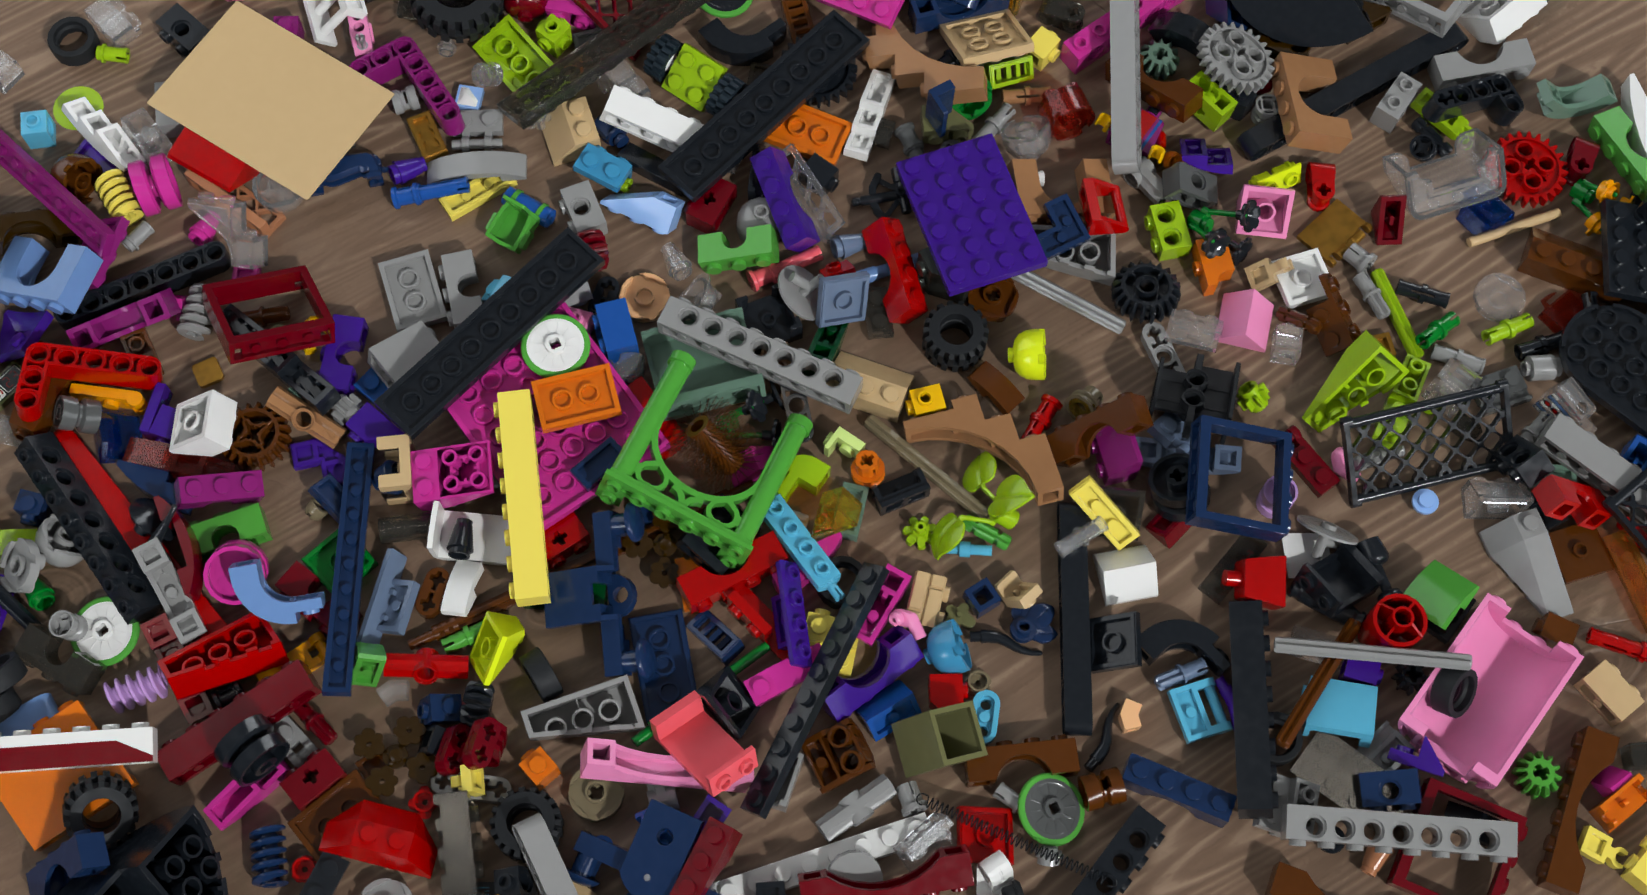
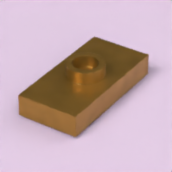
M430 110L406 119L426 163L449 155Z

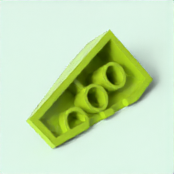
M1365 330L1346 349L1302 416V419L1317 432H1321L1338 422L1339 418L1347 416V412L1358 405L1363 407L1368 404V399L1379 392L1385 394L1390 391L1410 371L1373 335Z

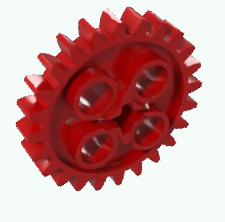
M1517 131L1514 137L1508 133L1505 139L1500 137L1497 143L1493 144L1485 158L1487 162L1484 168L1488 169L1485 177L1492 178L1488 185H1496L1497 189L1494 193L1502 192L1504 194L1502 197L1503 201L1508 197L1511 198V205L1513 206L1517 201H1520L1522 208L1528 202L1532 208H1535L1538 202L1541 206H1544L1547 201L1552 202L1560 194L1567 182L1565 177L1569 171L1564 170L1568 163L1560 161L1564 154L1555 153L1558 146L1550 147L1548 145L1549 138L1544 142L1541 141V134L1532 138L1530 131L1524 137L1520 131Z

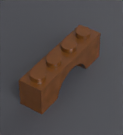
M1140 54L1141 100L1184 124L1202 107L1203 88L1185 78L1170 82L1150 78L1143 71L1144 56ZM1110 58L1105 62V80L1109 81V83H1111Z
M1133 392L1122 393L1117 396V400L1098 405L1092 413L1079 415L1075 418L1074 422L1056 427L1054 429L1055 432L1046 436L1056 465L1070 468L1090 458L1091 445L1095 436L1107 426H1111L1118 434L1134 436L1154 426L1145 396L1133 394Z
M1062 734L1052 736L1051 740L1040 741V738L1032 737L1024 739V743L1013 744L1011 740L996 742V746L986 747L988 755L963 762L967 788L994 785L999 771L1006 764L1016 760L1031 761L1040 766L1045 773H1051V775L1059 774L1063 777L1077 776L1080 772L1075 737L1067 738V735Z

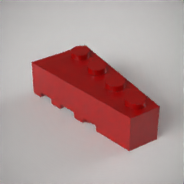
M251 612L160 659L157 663L178 700L282 666L289 662V658L269 622Z

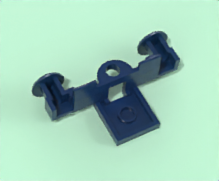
M628 502L624 513L610 510L592 513L596 557L595 566L548 573L551 603L544 604L545 622L547 629L601 622L605 677L618 678L626 674L632 676V673L639 672L641 677L646 680L654 675L656 669L655 651L652 644L645 638L639 639L636 643V648L630 650L629 640H625L622 617L627 616L634 609L637 602V590L631 579L616 574V571H620L618 548H622L621 537L629 536L631 541L638 542L642 539L645 532L644 517L640 507ZM593 584L607 585L609 605L594 604ZM622 588H626L628 597L621 603L618 600V592Z

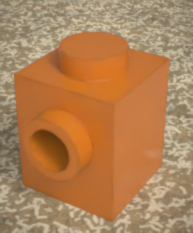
M541 746L536 750L534 748L528 750L521 757L522 762L518 764L522 772L539 791L543 790L561 774L559 767Z

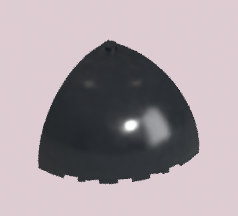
M1225 0L1226 2L1231 1L1241 16L1261 33L1272 39L1295 46H1335L1359 39L1374 31L1368 13L1362 12L1364 10L1363 0Z
M194 805L167 813L130 833L125 842L120 840L117 842V847L107 849L110 866L98 875L72 878L56 895H228L226 877L222 878L219 861L222 859L220 852H215L209 837L212 833Z

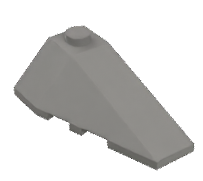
M1537 508L1512 515L1478 533L1489 558L1495 565L1499 564L1508 574L1507 578L1519 586L1526 594V599L1542 616L1548 612H1552L1560 617L1574 613L1549 533Z

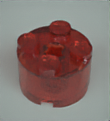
M1077 82L1069 83L1067 86L1056 90H1046L1042 94V101L1037 108L1038 115L1051 138L1055 137L1057 141H1066L1083 133L1081 129L1086 125L1090 127L1095 120V112Z

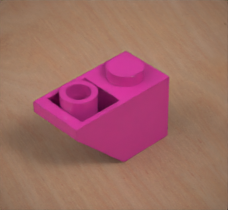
M548 0L545 6L547 17L552 13L558 18H564L571 26L582 30L596 28V23L572 0Z

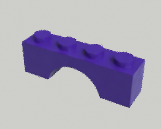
M770 146L752 156L750 161L785 248L800 253L820 242L812 219L803 211L793 194L790 184V177L793 172L785 152Z
M897 625L877 639L876 656L865 672L851 678L837 676L822 706L825 712L839 723L843 719L848 718L861 705L870 701L883 688L891 685L904 672L913 668L917 662L924 658L913 635L904 627Z

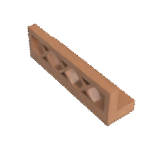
M189 169L184 173L190 186L265 240L286 220L284 214L244 185L236 188L237 196H231L219 186ZM253 200L256 209L250 210L241 201ZM272 214L276 218L268 225L267 221L262 219L260 215Z

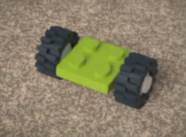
M667 33L661 35L660 40L657 39L655 41V45L651 46V51L646 55L648 58L644 60V72L659 82H663L662 88L698 111H706L713 116L748 86L731 73L726 75L728 68L690 44H683Z

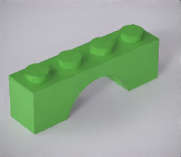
M1620 106L1594 115L1587 130L1590 138L1597 144H1600L1604 156L1612 162L1619 175L1631 186L1633 193L1638 195L1643 201L1647 196V158L1635 153L1627 143V137L1633 122Z

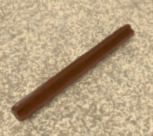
M1349 618L1334 642L1353 643L1361 629V622L1354 618ZM1328 657L1323 659L1276 736L1275 743L1283 749L1290 747L1342 659Z

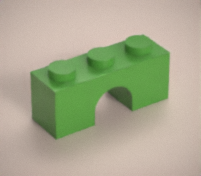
M771 224L747 227L746 240L737 248H730V242L722 232L697 235L698 264L706 274L715 275L726 270L742 271L746 267H767L771 263H779V236Z
M246 503L237 510L219 512L213 515L211 519L205 521L197 520L189 523L198 540L203 563H206L217 549L221 538L229 533L239 534L240 539L251 541L256 545L273 540L265 511L259 503Z

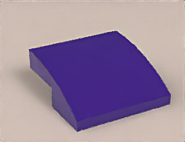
M1205 138L1180 139L1182 161L1204 171L1233 174L1230 148H1207Z

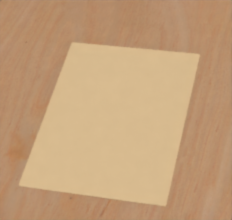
M235 1L148 100L147 104L308 200L394 96V93L241 2Z

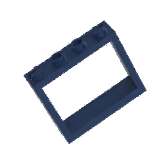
M1201 415L1193 421L1190 434L1185 524L1277 542L1287 536L1291 528L1289 508L1292 503V494L1290 493V482L1293 478L1291 457L1294 453L1292 433L1207 415ZM1211 433L1275 446L1272 524L1207 511Z

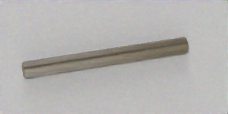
M870 415L865 420L863 425L913 467H920L924 476L975 517H989L988 508L875 415Z

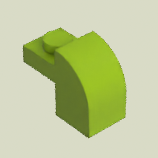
M796 455L776 495L780 494L787 503L797 487L800 486L817 496L830 477L831 466L810 455Z

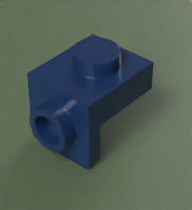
M429 694L421 699L417 707V715L421 719V723L425 727L431 724L461 723V694Z

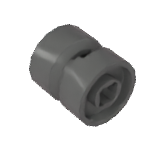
M59 395L53 411L54 428L57 430L73 431L76 427L79 433L96 434L101 422V402L83 398L79 402L78 398L73 396Z

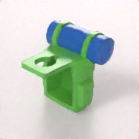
M510 186L501 198L503 206L498 213L494 212L491 219L487 223L485 236L502 247L521 254L522 251L527 249L531 240H533V232L539 225L548 228L553 224L556 210L549 207L548 204L541 203L528 196L524 191Z

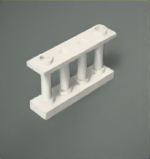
M303 0L314 43L336 47L338 43L334 29L347 16L363 19L368 14L364 0H338L340 9L331 18L328 9L337 0Z

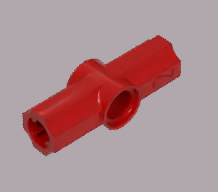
M428 647L419 649L416 654L386 653L387 658L383 669L384 677H413L416 682L425 685L434 683L438 678L468 679L469 655H439L435 649Z

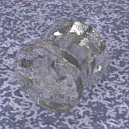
M496 62L477 63L472 68V80L480 88L496 87L503 80V70Z

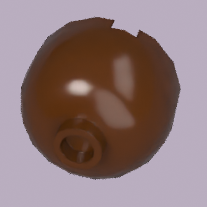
M71 153L60 157L54 163L50 174L85 205L93 200L89 196L95 190V182L103 174L101 165L96 163L94 159L83 154Z

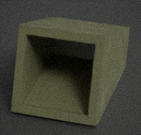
M973 700L929 710L891 724L906 778L988 755Z

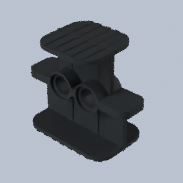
M1198 353L1194 369H1190L1185 373L1163 368L1165 357H1161L1149 407L1151 418L1154 409L1178 414V417L1184 421L1182 438L1187 439L1190 436L1191 423L1201 415L1232 420L1241 363H1236L1234 372L1203 366L1204 354ZM1221 435L1220 444L1224 445L1226 435Z

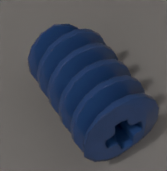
M284 825L263 826L249 833V839L255 841L250 844V850L255 852L250 856L251 862L255 863L251 867V873L257 875L251 879L254 886L277 888L289 884V881L280 880V877L288 874V870L280 869V865L288 863V860L279 857V854L286 852L287 848L278 846V843L286 840V836L278 835L279 831L286 829Z

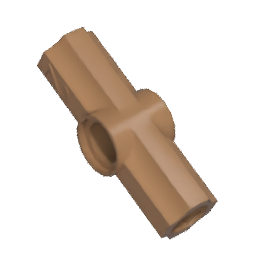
M281 386L276 387L265 405L292 422L297 430L306 431L332 449L337 446L347 430L328 416H322L308 403ZM301 412L310 414L312 418L311 423L302 420Z

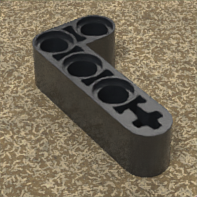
M1495 74L1437 90L1422 107V115L1429 122L1437 123L1487 109L1494 122L1504 127L1510 125L1523 111L1524 103L1511 81L1504 75Z

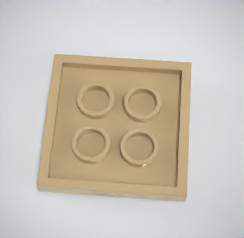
M1009 9L939 24L941 36L962 66H978L979 64L998 62L1004 58L1019 57L1026 53L1034 52V42Z

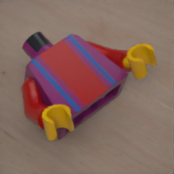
M1149 105L1146 111L1141 108L1142 156H1146L1147 159L1155 158L1161 164L1167 150L1166 134L1162 131L1164 122L1158 119L1162 111ZM1100 113L1094 124L1103 126L1102 131L1104 133L1109 129L1105 142L1111 145V115Z

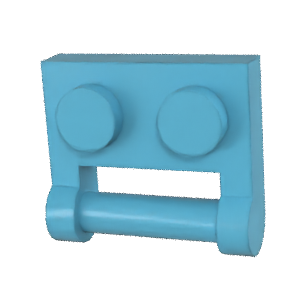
M1213 677L1177 687L1167 692L1186 744L1233 730L1232 723L1227 721L1214 688L1216 683ZM1198 691L1205 692L1216 720V725L1211 726Z

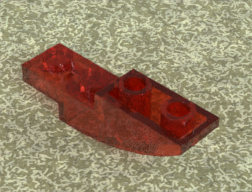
M130 437L122 459L123 461L168 471L174 478L234 472L235 469L234 463L210 456L173 454L169 452L170 443Z

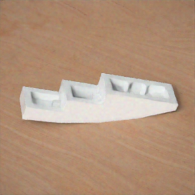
M876 69L872 70L861 97L859 109L852 123L851 133L844 147V156L867 162L896 79H892L890 73Z
M1632 73L1621 86V108L1633 122L1627 137L1630 148L1638 155L1647 158V96L1637 77Z
M86 97L62 105V112L81 135L101 155L123 172L127 171L128 163L142 160L146 163L144 157L118 123L112 124L102 110L95 111Z

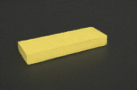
M500 177L472 179L469 181L470 193L441 197L439 202L453 222L504 193L510 186L515 187L518 183L517 180L502 181Z
M1090 475L1068 490L1069 495L1118 551L1140 536L1137 528Z

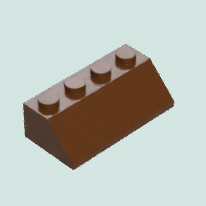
M1535 227L1530 229L1517 271L1579 294L1588 292V297L1590 298V292L1596 291L1598 292V300L1609 305L1619 303L1621 298L1604 295L1601 251Z

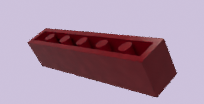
M299 659L291 660L285 663L281 670L273 676H267L258 681L257 686L250 691L242 692L235 696L233 702L229 705L212 711L209 714V718L203 722L189 726L185 733L177 739L165 742L161 746L162 749L158 751V762L169 782L181 786L218 762L214 757V750L220 740L234 726L257 714L264 715L274 725L322 693V689L307 664Z

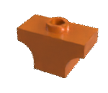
M1204 239L1195 240L1191 250L1194 260L1192 269L1194 276L1199 278L1203 296H1209L1214 294L1219 282L1231 279L1235 268L1229 247H1226L1223 255L1209 259L1201 249Z

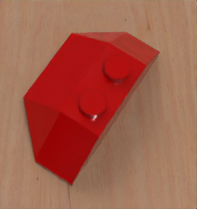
M365 799L327 822L319 846V851L431 879L438 854V849L420 814Z

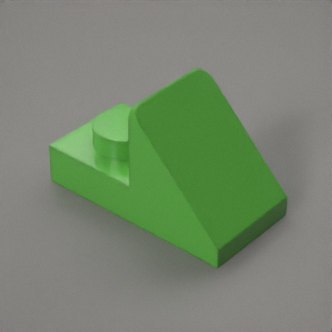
M356 642L352 685L377 687L387 658L383 645Z

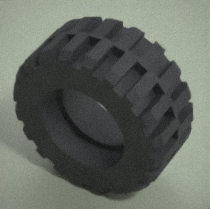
M409 0L411 12L414 18L417 19L418 25L422 29L428 28V34L434 38L437 35L441 36V41L445 42L455 39L456 43H463V39L468 38L470 41L478 39V34L480 33L482 36H485L490 32V26L495 27L499 22V16L502 15L504 9V0H475L472 4L461 8L447 7L437 0Z

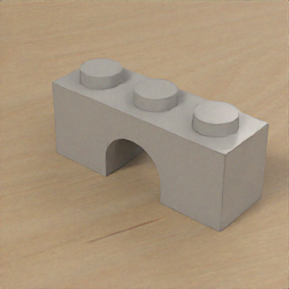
M471 249L441 255L442 265H438L441 281L445 280L447 288H442L445 304L450 303L451 311H447L450 327L454 326L456 328L483 304L480 295L467 297L461 294L468 285L479 283L475 259Z

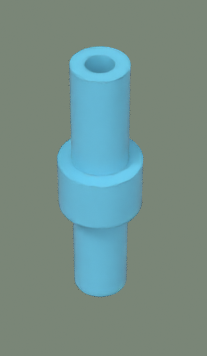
M960 541V544L946 554H959V557L970 558V555L992 556V545L971 544L970 541Z

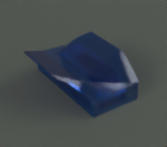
M1482 182L1477 183L1460 195L1461 207L1456 219L1473 235L1486 230H1494L1514 219L1515 212Z
M102 411L100 426L96 432L100 464L117 463L118 459L128 462L131 452L143 443L142 433L139 430L141 424L139 416L128 415L123 411Z

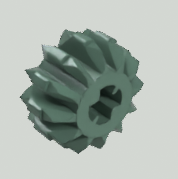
M1161 38L1156 43L1151 39L1148 45L1144 44L1141 47L1140 54L1144 56L1143 71H1145L1147 76H1154V80H1158L1161 77L1165 81L1169 75L1173 76L1175 74L1180 57H1178V49L1172 48V42L1164 44Z

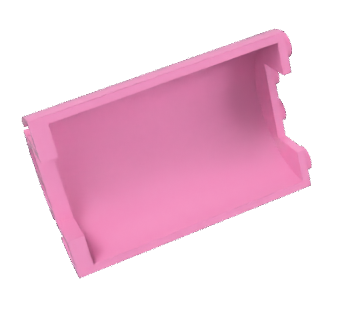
M1489 593L1484 597L1447 650V652L1472 655L1471 669L1477 674L1478 686L1476 695L1468 710L1461 717L1452 718L1432 709L1430 693L1434 680L1442 669L1435 668L1398 720V729L1401 735L1405 736L1407 734L1411 739L1409 743L1416 749V753L1419 754L1424 736L1426 735L1445 774L1464 784H1467L1469 780L1477 782L1475 786L1480 789H1494L1498 786L1584 658L1574 646L1559 641L1553 648H1550L1542 638L1535 635L1532 636L1523 630V627L1518 622L1505 618L1512 608L1507 606L1502 598L1496 595L1492 596Z

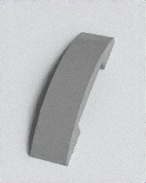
M472 151L440 157L428 162L427 184L465 176L468 179L500 177L502 181L527 179V155L506 151Z
M158 537L132 549L143 573L149 579L169 617V622L181 645L208 632L194 601L184 595L177 569Z

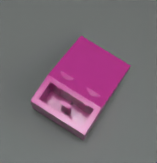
M490 440L410 451L413 503L422 511L432 510L434 501H440L443 508H450L494 493Z

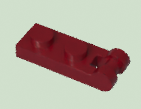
M1292 425L1285 430V432L1292 433V443L1296 446L1291 457V468L1317 498H1320L1336 486L1340 479L1302 437L1300 430Z

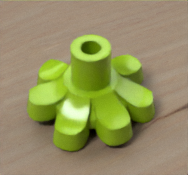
M925 516L920 521L916 517H911L908 521L910 526H905L902 530V534L908 536L905 542L908 546L917 543V549L924 550L926 548L925 542L931 545L932 533L936 525L929 524V518Z

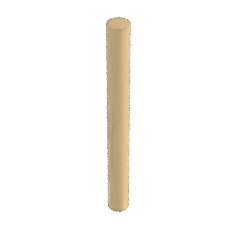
M1555 208L1466 239V243L1471 248L1560 218L1562 213L1559 208Z

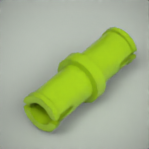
M1526 312L1513 319L1501 320L1499 325L1483 330L1481 338L1483 342L1486 341L1485 344L1487 346L1505 338L1512 339L1517 333L1533 328L1534 319L1532 316L1527 318L1530 316V313Z

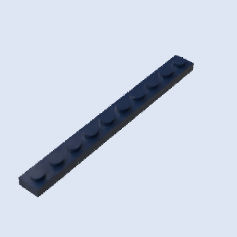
M347 442L322 683L323 696L351 697L375 454L374 443Z

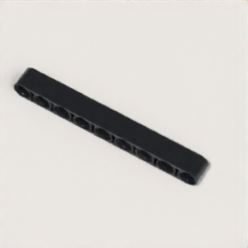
M1058 502L1057 551L1062 733L1067 736H1092L1093 713L1087 516L1076 502Z

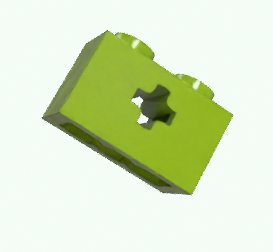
M1201 70L1189 80L1203 88L1202 107L1193 115L1215 132L1230 118L1238 102L1224 89L1219 88L1216 82H1211V78Z

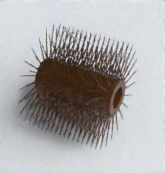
M699 407V417L696 418L695 416L690 424L687 423L686 425H689L687 428H680V430H686V434L679 435L678 437L687 436L677 441V444L681 443L677 446L681 448L679 451L683 455L680 459L683 458L684 460L686 458L688 460L686 464H691L689 468L693 465L695 468L692 471L696 469V474L699 473L697 476L702 474L700 476L702 478L699 481L702 479L704 481L707 478L709 481L712 479L713 483L715 480L719 483L724 474L723 479L726 484V475L727 478L730 475L732 479V474L735 473L736 475L737 470L744 474L739 469L740 467H745L742 466L743 463L760 462L744 461L748 459L744 458L746 456H757L751 453L745 454L753 450L749 448L752 446L749 442L752 441L750 439L753 436L750 438L747 436L752 430L744 433L742 430L745 427L741 429L740 425L736 426V423L733 421L735 416L732 418L728 414L729 412H727L729 409L725 411L726 415L721 412L723 411L722 409H719V413L714 416L716 411L714 410L715 407H712L713 410L707 416L708 411L705 407L706 413L704 415L703 412L701 416Z

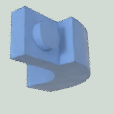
M261 558L235 562L228 568L231 584L238 599L250 612L266 621L278 624H296L301 618L300 612L303 611L304 615L318 613L320 608H323L326 603L324 591L300 596H285L275 592L265 580Z

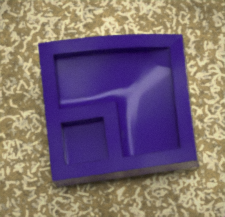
M5 310L0 332V363L23 358L28 346L40 340L54 317L47 310L41 312Z

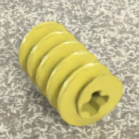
M111 169L97 178L95 190L111 217L123 216L130 221L128 225L130 226L144 216V212L140 210L141 206L137 201L135 193H133L132 187L128 185V180L124 177L122 170Z

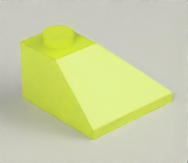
M487 611L469 656V661L483 685L489 686L516 653L518 645L524 639L525 629L517 616Z

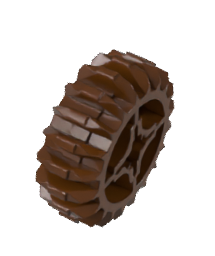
M258 401L254 408L250 403H246L245 410L237 407L232 434L233 442L230 450L222 452L223 456L227 459L229 458L228 461L232 466L237 465L242 471L247 467L249 471H253L258 466L264 472L265 465L267 464L275 468L274 460L277 458L283 461L284 457L281 452H289V447L286 444L292 443V438L289 435L292 433L290 425H287L289 421L267 406L263 408L262 403ZM255 421H266L267 423L262 422V423H260V424H254V423H252V422H255ZM244 427L242 434L238 436L239 432ZM252 430L258 436L260 444H258L256 440L253 439L254 436L251 433ZM274 437L271 444L267 447L268 441ZM252 450H257V451H259L258 453H253V454L243 453L244 451H246V452H249V451H252Z

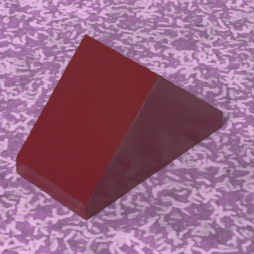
M1406 195L1379 196L1371 210L1376 245L1402 244Z

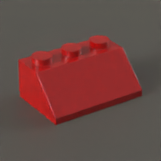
M184 127L167 154V158L229 193L261 174L258 170Z

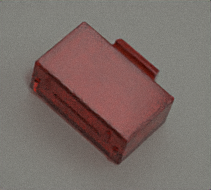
M1568 289L1550 305L1547 301L1556 292L1547 295L1540 300L1545 309L1537 316L1538 319L1553 333L1564 330L1569 321L1578 312L1583 310L1580 293Z

